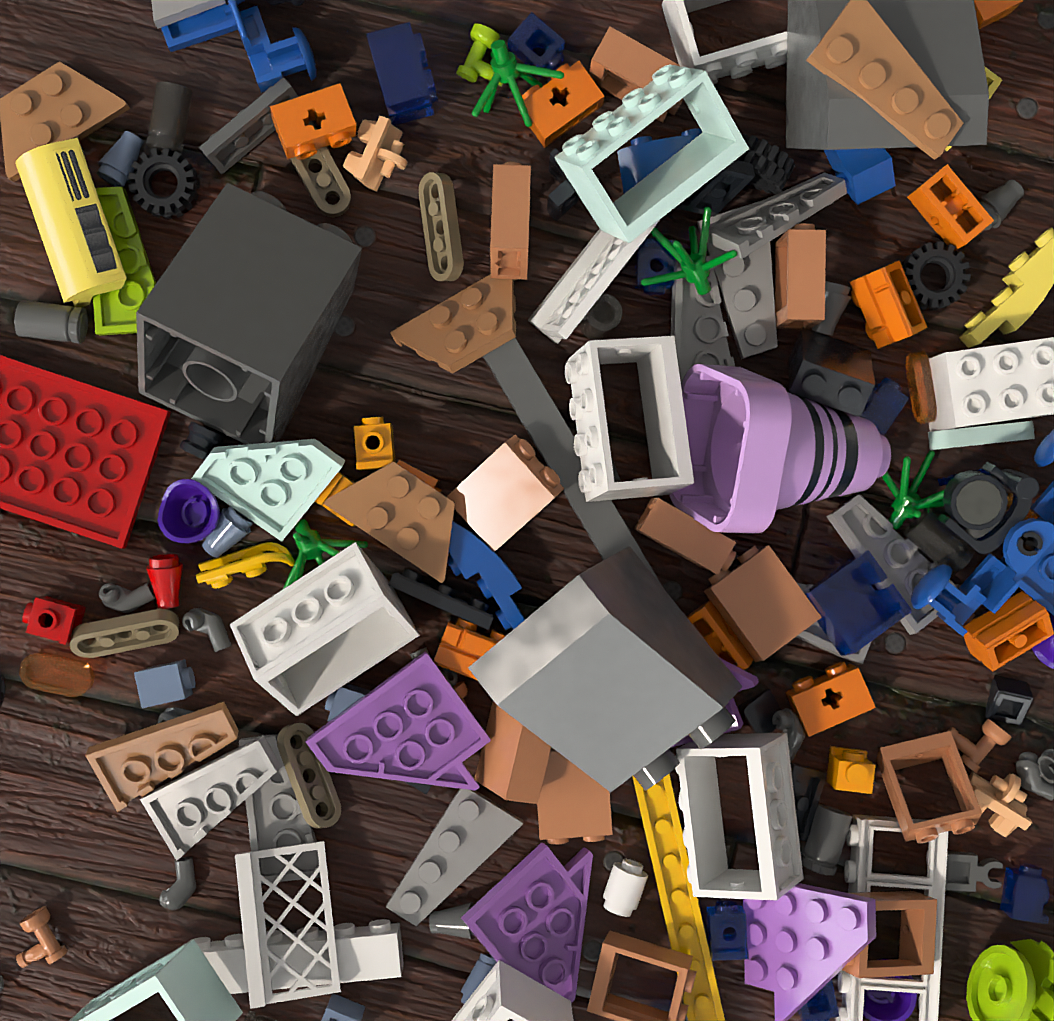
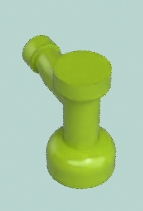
M474 23L470 32V37L474 43L464 65H459L456 73L470 82H476L478 76L491 80L494 74L490 64L482 61L486 49L491 48V44L499 40L500 35L487 26Z

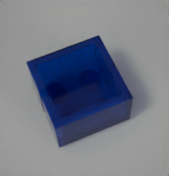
M410 22L367 33L392 125L395 126L434 115L432 103L438 102L431 70H423V68L428 67L421 33L413 35Z
M869 550L853 556L804 592L822 617L817 623L841 656L855 654L912 612V609L893 583L879 587L876 590L871 586L883 582L888 576Z

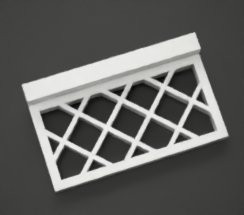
M660 220L630 243L599 229L528 321L554 343L558 344L561 339H567Z
M324 841L236 853L235 861L250 1009L264 1007L266 1004L341 992ZM317 850L319 866L310 878L292 865L302 852ZM296 853L289 862L281 856ZM275 856L286 865L273 883L260 874L259 858ZM289 868L306 880V883L293 899L276 886ZM319 872L321 886L313 881ZM261 881L269 886L264 895H262ZM310 884L320 891L323 896V903L314 915L297 903ZM272 890L290 902L277 921L264 911L263 902ZM293 906L310 918L298 936H295L280 924ZM323 909L325 914V924L317 918L323 911ZM265 919L273 924L267 934ZM314 922L326 930L327 941L318 953L301 940ZM276 928L294 940L281 958L271 952L267 944V940ZM297 944L314 956L302 974H299L284 962ZM327 947L330 962L321 956ZM269 957L277 962L271 972ZM319 960L331 969L332 984L316 987L305 977ZM282 966L294 975L297 981L289 991L273 994L271 978ZM301 982H303L306 986L309 987L305 989L296 990Z

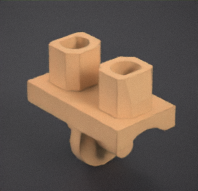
M379 116L378 121L363 120L358 130V138L366 143L367 146L363 155L354 151L348 153L343 167L368 189L377 192L383 177L390 178L394 167L404 170L407 166V160L400 156L404 146L400 142L403 132L393 126L390 119Z
M971 772L968 777L982 813L987 807L995 812L989 819L990 826L994 831L1004 837H1007L1017 827L1026 831L1032 824V821L1026 817L1027 805L1023 802L1027 798V794L1020 790L1021 778L1015 774H1009L1004 779L994 775L990 782L974 772Z

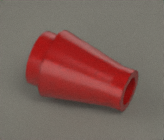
M160 554L149 557V565L146 566L157 600V608L168 609L179 606L183 563L179 562L178 554Z

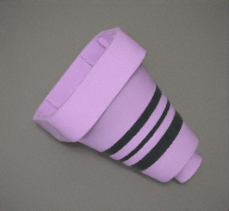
M695 364L687 371L683 379L681 389L694 483L669 495L676 508L693 517L694 520L713 532L761 533L771 524L776 510L865 491L873 485L877 478L883 476L889 468L891 461L890 444L887 438L879 433L874 423L868 419L788 393L780 383L741 367Z

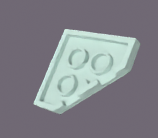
M316 439L221 446L213 448L191 479L202 483L215 496L280 541H283L343 467L345 460Z

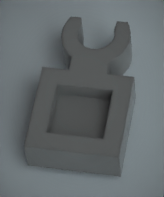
M947 851L945 890L976 892L977 881L992 889L1000 888L1002 883L998 879L988 878V872L992 868H1003V864L994 858H985L978 863V855L974 852Z

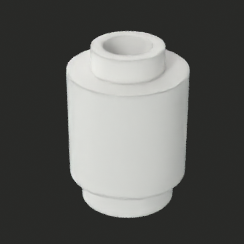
M625 858L622 863H614L603 894L605 899L603 906L605 909L624 917H630L632 911L637 909L648 878L647 873L642 871L644 867L642 864Z

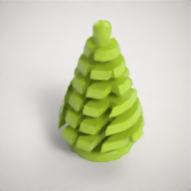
M1032 939L1010 942L1019 951L1006 945H994L979 955L972 966L967 981L966 1000L969 1014L973 1021H1054V950L1042 941L1039 943Z

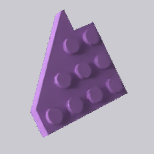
M426 651L306 738L307 745L328 772L467 790H477L480 786L463 764V761L491 741L485 730Z
M541 842L468 910L461 919L496 962L498 960L504 962L570 1000L572 1003L576 998L593 854L584 847L563 866L549 847Z
M801 883L795 885L778 900L743 899L745 984L774 991L775 1021L789 1020L838 974L848 962L855 958L876 938L875 899Z

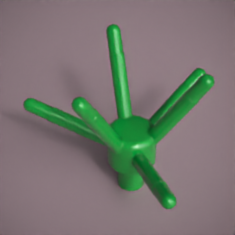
M496 40L491 44L492 52L490 53L492 58L490 64L494 74L474 107L472 116L477 117L482 109L485 113H489L499 82L508 83L525 125L531 127L532 121L515 79L520 76L532 86L539 85L543 87L542 83L530 74L562 79L564 78V73L548 68L517 63L515 55L512 52H508L505 41Z
M705 207L699 251L696 228L694 226L689 228L691 255L687 253L679 241H674L672 244L656 227L653 228L650 233L681 264L682 270L644 278L641 280L643 286L686 278L687 282L694 283L699 295H704L711 291L712 288L707 278L711 272L710 269L736 257L737 251L731 250L708 262L706 261L711 218L710 207Z
M934 450L928 451L909 489L911 464L909 456L903 459L900 490L887 471L881 476L896 498L892 503L894 511L888 519L893 524V528L899 529L906 518H919L921 516L919 509L944 506V490L924 499L916 493L935 455Z
M299 520L294 526L296 533L293 534L299 549V555L283 589L303 577L306 560L315 559L320 566L325 562L322 556L324 551L331 556H335L340 551L333 547L347 548L356 542L360 548H367L368 542L321 539L318 531L311 530L307 520Z

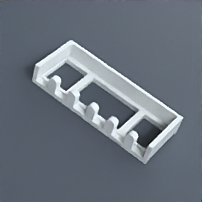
M853 814V822L850 824L846 837L848 846H851L850 860H846L844 867L845 881L849 883L848 893L870 892L871 886L925 889L924 895L937 899L934 974L921 975V980L886 977L857 978L841 970L838 973V990L842 993V1006L837 1007L835 1019L836 1021H863L865 989L920 993L918 999L919 1021H938L948 832L939 833L938 838L929 841L926 854L927 877L871 873L874 830L902 831L895 817ZM912 819L914 824L923 821H928L923 819Z

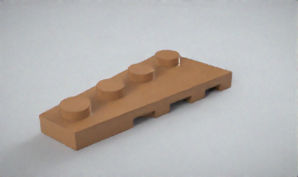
M849 0L806 59L807 62L824 75L829 76L862 98L914 145L934 160L941 156L964 124L867 0Z
M225 702L90 746L85 756L118 812L127 807L132 799L139 795L143 797L153 791L158 783L168 777L172 779L181 774L184 768L194 761L200 762L238 738L239 730Z

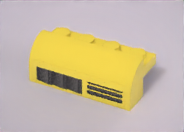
M78 138L46 144L21 155L15 163L64 303L73 301L74 307H83L90 304L94 295L122 289L127 278Z

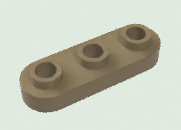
M310 121L309 125H312L317 130L314 123ZM327 147L317 149L315 155L306 159L290 158L320 213L327 217H339L348 210L351 203L350 190ZM313 163H318L322 166V170L318 173H313L309 170V166ZM329 195L338 196L339 202L335 205L328 204L326 198Z
M429 172L423 176L419 184V201L428 267L431 276L435 280L455 281L462 273L464 261L453 183L450 177L444 173Z
M159 608L84 623L72 630L70 649L77 656L95 658L169 643L175 640L179 634V618L174 612Z
M304 723L287 725L278 734L277 747L303 817L311 827H331L340 818L341 803L329 772L306 743V738L314 732ZM291 737H294L296 740L295 748L291 746ZM305 770L309 775L307 782L303 779V772ZM317 804L321 807V814L319 816L316 813Z

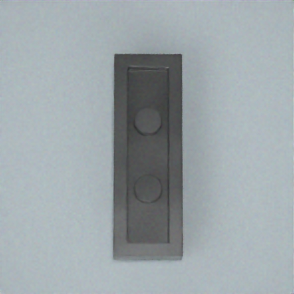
M283 77L276 84L269 87L264 94L246 109L241 110L223 128L212 134L199 148L217 170L223 174L276 130L270 106L297 98L298 95Z

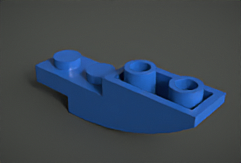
M453 521L449 549L451 555L448 556L447 563L456 576L462 573L465 579L479 572L482 578L476 582L487 600L494 597L500 609L495 613L505 630L511 627L515 629L525 618L511 595L522 589V585L496 552H493L482 539Z

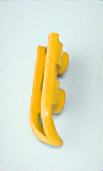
M272 542L261 543L199 563L198 566L202 573L196 574V579L199 584L206 582L207 585L211 584L212 588H221L233 580L232 574L242 572L247 577H255L267 570L266 562H283L293 566L295 561L289 550L284 546Z

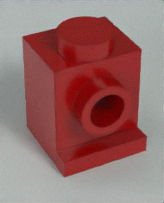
M48 596L35 597L34 603L29 602L26 605L22 622L28 624L26 633L67 645L70 644L72 630L82 624L86 607ZM47 613L53 618V623L50 627L44 624Z

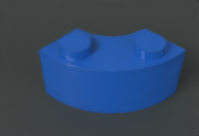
M699 128L690 129L682 132L681 136L652 140L650 136L638 137L630 141L631 146L617 150L623 193L625 194L702 133V130Z
M884 148L824 150L836 174L835 176L845 179L847 193L857 205L896 186L892 157Z

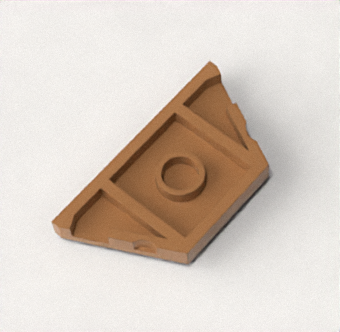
M57 62L0 98V122L5 171L8 179L13 182L20 179L15 162L24 153L54 142L78 138L80 141L131 108L120 97L62 62Z
M490 274L391 331L390 334L396 344L400 346L404 344L412 348L418 356L428 361L437 362L439 367L453 374L516 337V321L514 319V312L516 311L514 281L516 279L491 278Z
M392 462L331 496L324 502L326 506L440 583H443L445 580L455 502L397 463Z

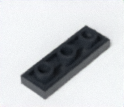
M406 567L403 573L399 571L393 573L388 584L389 586L489 630L494 618L493 613L489 611L490 604L471 597L469 602L456 597L458 590L440 582L437 583L436 587L422 582L425 577L424 575Z

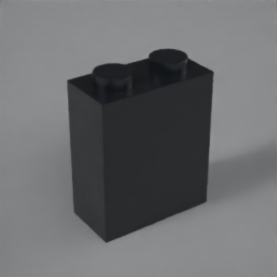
M802 327L789 356V393L860 417L875 386L870 350Z

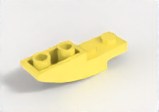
M1052 227L1034 241L1038 247L1029 255L1024 251L1008 265L1011 271L1002 278L1008 286L991 300L994 306L985 314L979 311L964 324L968 330L959 338L968 348L981 344L997 328L1004 335L1016 331L1044 300L1054 284V229Z

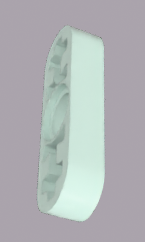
M1033 421L928 432L930 450L1035 439Z

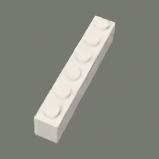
M381 919L369 923V926L355 927L353 923H342L334 926L340 983L401 977L404 962L400 923L391 924L390 920ZM311 926L301 940L318 953L327 941L326 930L319 931L318 927ZM303 928L298 929V930H297V933H293V934H294L295 936H298L299 933L302 931ZM275 930L267 940L268 949L281 958L294 940L283 934L281 930ZM243 934L229 935L222 941L211 942L208 937L194 939L230 994L249 992ZM297 944L284 962L299 974H302L314 956ZM327 947L321 956L330 962ZM269 957L271 972L277 962ZM319 960L305 977L315 986L332 984L331 969ZM280 966L271 978L272 990L291 988L297 981V978ZM301 982L298 987H306V985Z

